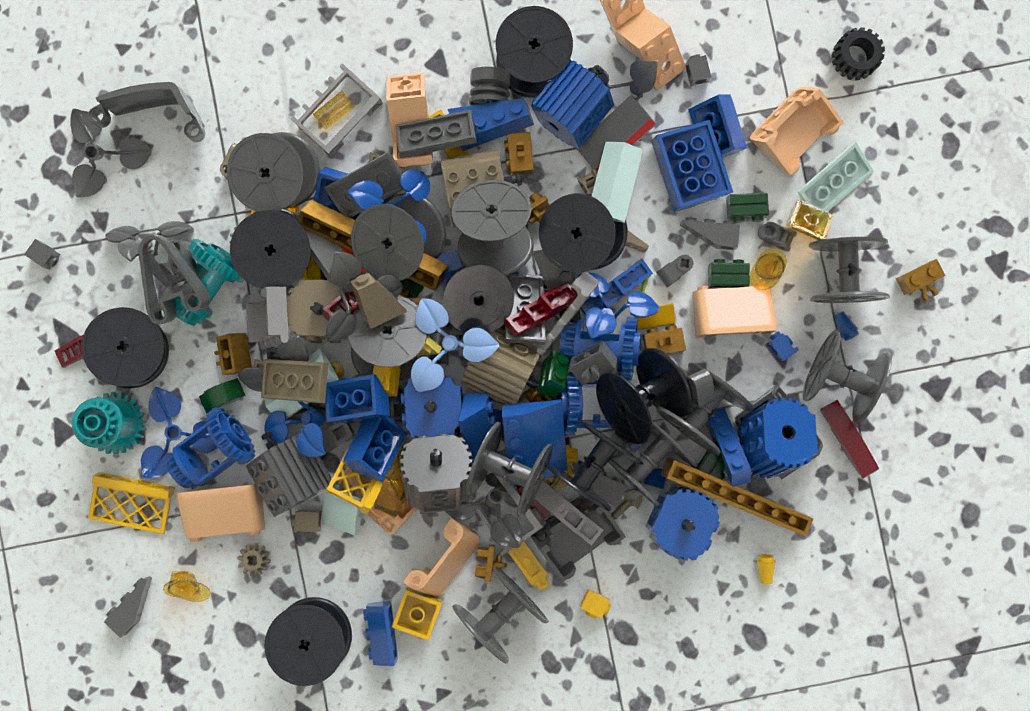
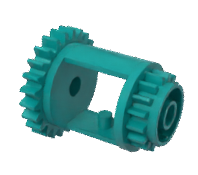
M193 239L188 248L193 253V259L197 262V276L206 286L211 303L225 280L232 283L236 280L242 283L244 279L234 268L230 253L215 244H207L199 239ZM180 297L173 300L177 312L176 317L193 326L197 323L202 324L206 318H210L213 314L209 307L194 312L185 309ZM195 297V302L198 305V299Z
M111 392L110 395L104 393L103 398L88 399L77 407L72 417V429L76 438L88 447L98 448V451L105 450L106 454H111L112 451L113 454H119V450L121 453H126V447L132 450L134 449L132 443L140 444L137 438H144V435L140 432L147 430V428L142 426L143 423L147 422V420L142 419L146 413L140 412L143 406H136L138 400H131V395L124 397L122 392H119L118 396L116 392Z

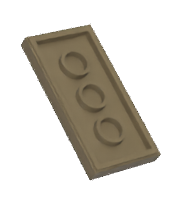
M265 359L261 398L325 403L328 363Z

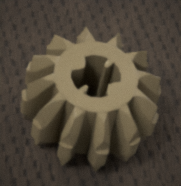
M254 543L253 547L248 544L246 549L240 550L243 556L237 557V560L242 561L238 567H245L243 570L244 574L249 571L250 576H254L255 572L259 576L262 574V570H268L266 564L271 563V560L266 559V556L270 555V552H263L266 548L264 545L259 548L258 543ZM256 556V563L253 564L251 557Z

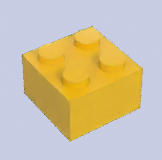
M407 587L392 628L429 641L443 600Z

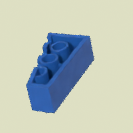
M524 98L448 109L449 114L467 110L472 111L477 143L460 146L463 151L534 125L530 109Z

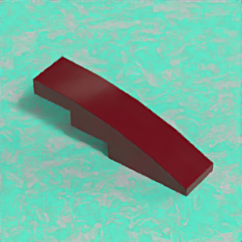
M569 283L561 285L541 294L537 301L523 306L521 312L507 317L504 324L517 337L567 308L575 301L578 293Z
M835 400L821 408L820 412L831 426V431L840 442L841 449L863 479L878 471L879 467L870 450L839 401Z

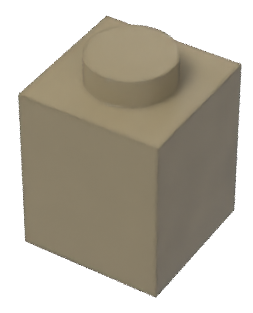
M296 511L295 515H292L294 531L319 532L321 530V511Z

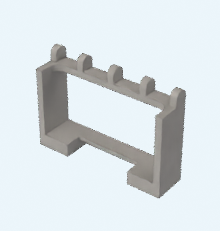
M344 64L340 65L343 73L336 80L331 76L328 78L332 84L323 94L319 90L315 92L319 98L310 108L304 103L302 107L306 112L298 120L294 116L290 118L301 131L331 158L344 145L342 140L366 115L370 117L382 104L381 98ZM346 77H349L371 98L325 146L303 126V123Z
M587 271L583 272L572 283L571 287L577 291L578 296L560 319L555 315L545 321V345L533 344L537 347L536 351L540 355H543L557 339L562 329L567 326L568 322L571 321L600 283Z
M265 287L261 289L260 295L247 296L248 343L259 342L260 349L265 350L266 348L288 342L286 287Z
M496 475L515 503L519 505L521 495L515 486H510L509 480L504 482L502 477ZM480 505L474 506L475 511L482 519L477 524L481 526L485 523L490 530L493 523ZM536 507L533 509L529 508L525 514L533 528L522 535V541L547 523ZM502 546L503 549L499 552L500 556L504 555L505 553L510 551L512 547Z

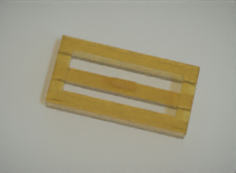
M341 91L313 113V116L326 130L355 106L344 92ZM343 97V101H341L337 106L332 108L322 118L319 117L322 113H324L327 109H329L332 105H334ZM348 103L347 106H345L342 110H340L337 114L330 118L326 123H324V121H326L329 117H331L340 108H342L345 104Z

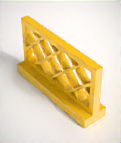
M402 443V445H401V447H400V449H399V451H398V453H397V455H396V457H395V460H396V458H397V456H398V454H399V452H400V450H401V448H402V446H403L404 443ZM342 459L326 491L360 508V512L367 515L384 482L371 479L370 483L362 485L359 476L361 474L355 471L349 475L344 474L343 466L346 464L342 462ZM356 476L359 486L349 489L346 479ZM343 480L346 490L338 491L332 487L335 482ZM361 490L363 497L360 502L353 499L352 491Z
M103 472L93 475L92 483L94 486L88 519L165 534L171 496L174 495L175 487ZM99 487L106 488L110 495L102 499L98 493ZM119 491L125 492L129 499L121 503L115 494ZM142 495L148 503L140 507L134 497ZM110 497L118 505L113 510H110L104 502ZM156 499L165 500L164 508L160 511L153 503ZM128 501H131L137 509L130 515L123 506ZM99 504L107 513L104 516L95 515L96 506ZM148 504L156 513L150 518L142 510ZM120 508L125 518L118 520L112 512ZM139 512L144 522L141 524L135 523L131 516ZM158 516L162 522L161 528L154 527L150 520Z

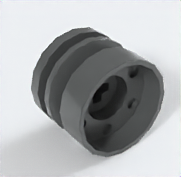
M477 67L472 69L470 84L475 88L470 90L469 104L472 106L509 100L510 93L506 88L510 86L511 74L499 67Z

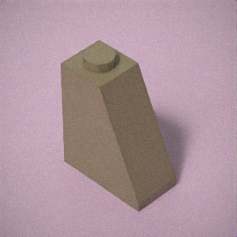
M369 273L360 275L350 281L363 319L371 329L407 312L403 304Z

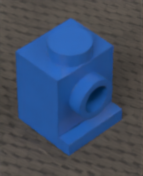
M779 331L769 337L771 340L767 342V345L779 362L784 361L799 351L798 347H792L793 342L789 336L781 334Z

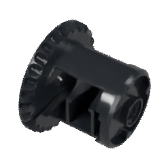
M482 264L469 267L462 266L455 270L448 279L442 298L443 307L448 313L450 323L458 330L466 333L472 328H481L491 333L501 327L505 319L510 316L514 305V292L507 277L498 269Z

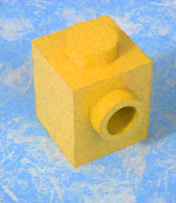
M589 588L579 605L581 609L586 611L585 614L593 619H596V617L602 619L603 615H607L611 608L609 598Z

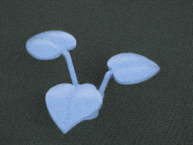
M423 298L420 300L415 315L416 325L424 333L431 334L437 330L444 336L442 340L444 350L433 361L428 357H421L415 361L411 371L412 383L418 392L435 389L444 380L443 368L435 363L445 353L456 350L461 346L464 347L463 356L467 360L479 362L490 357L498 349L499 343L487 331L481 328L468 330L463 336L464 343H462L459 336L455 334L449 335L440 328L446 326L449 322L446 309L432 299Z

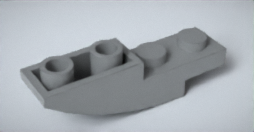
M544 480L542 481L535 500L573 532L592 545L604 530Z

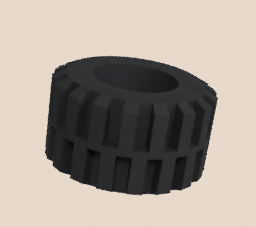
M861 27L859 30L853 28L851 31H847L834 46L831 58L835 59L832 61V64L837 66L835 68L837 72H842V77L846 75L848 80H852L855 77V81L861 78L865 79L881 65V61L885 54H882L885 51V46H881L884 42L882 39L879 40L877 38L879 36L877 33L875 35L872 34L873 30L868 29L865 31V27ZM857 46L863 49L866 53V62L854 60L850 55V47Z

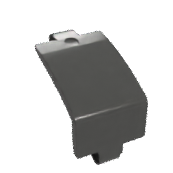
M173 82L146 83L108 92L96 97L97 102L100 104L91 108L88 112V118L93 124L100 128H105L111 122V115L108 111L112 112L115 116L159 106L180 105L186 114L192 117V120L184 126L185 135L193 142H201L205 138V125L193 102ZM103 114V118L97 121V117ZM198 128V134L191 136L192 130Z

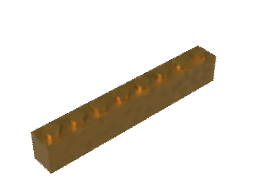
M313 200L300 210L298 222L305 230L353 252L351 232L355 220ZM424 253L419 267L408 279L436 291L445 279L448 264Z
M670 457L667 458L660 474L669 480L803 536L807 535L813 518L742 487H732L730 482Z

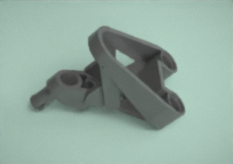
M152 235L145 237L139 244L138 252L145 305L149 318L154 324L169 323L176 318L177 312L173 300L179 297L185 309L191 312L206 309L210 304L209 293L206 286L197 276L196 261L193 259L192 253L188 248L192 240L177 239L169 242L164 236ZM152 240H157L162 244L168 253V262L159 264L147 251L148 245ZM153 275L166 286L159 300ZM187 280L188 283L174 288L175 284ZM195 297L198 299V305L195 302Z

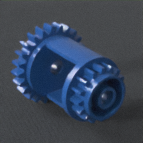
M627 317L626 324L621 325L620 334H607L595 339H591L588 332L584 331V320H578L577 323L568 322L567 327L565 326L562 329L560 353L569 357L571 362L572 357L604 341L617 357V372H621L622 377L632 380L634 366H638L641 346V333H637L638 319Z
M568 372L565 389L556 396V400H562L565 436L575 435L577 428H585L578 422V417L583 418L582 387H596L598 379L593 383H587L582 386L573 373ZM593 414V420H584L594 428H612L607 420H600V414Z
M215 407L206 415L208 422L173 448V452L168 455L167 469L171 477L181 487H191V489H194L197 486H204L237 461L239 464L241 462L242 464H247L256 456L255 446L251 443L252 439L249 438L245 428L233 415L230 416L229 411H225L224 408ZM207 433H209L217 448L228 457L222 463H219L218 460L213 461L211 465L214 469L208 472L206 465L199 455L189 447Z

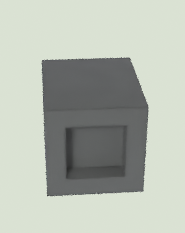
M696 54L687 59L685 66L690 87L709 82L711 73L706 55L700 56V54Z
M34 239L24 253L25 256L49 270L56 266L61 255L37 239Z

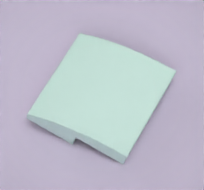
M326 491L322 524L357 535L362 519L359 516L360 508ZM352 494L353 499L361 501L362 497Z

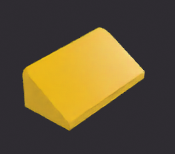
M673 303L659 306V311L652 316L644 318L635 317L638 319V330L675 323Z

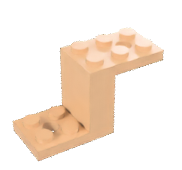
M600 0L617 42L641 60L657 61V75L653 86L656 91L687 69L671 26L647 10L642 0H625L624 5L621 7L619 6L622 0Z
M424 73L387 77L386 102L393 138L394 160L400 168H407L412 165L426 166L429 163H433V152L400 158L395 126L429 118Z

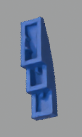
M643 259L637 261L608 283L609 291L602 294L603 309L610 307L653 274ZM599 296L588 298L581 306L580 310L584 315L591 308H599Z

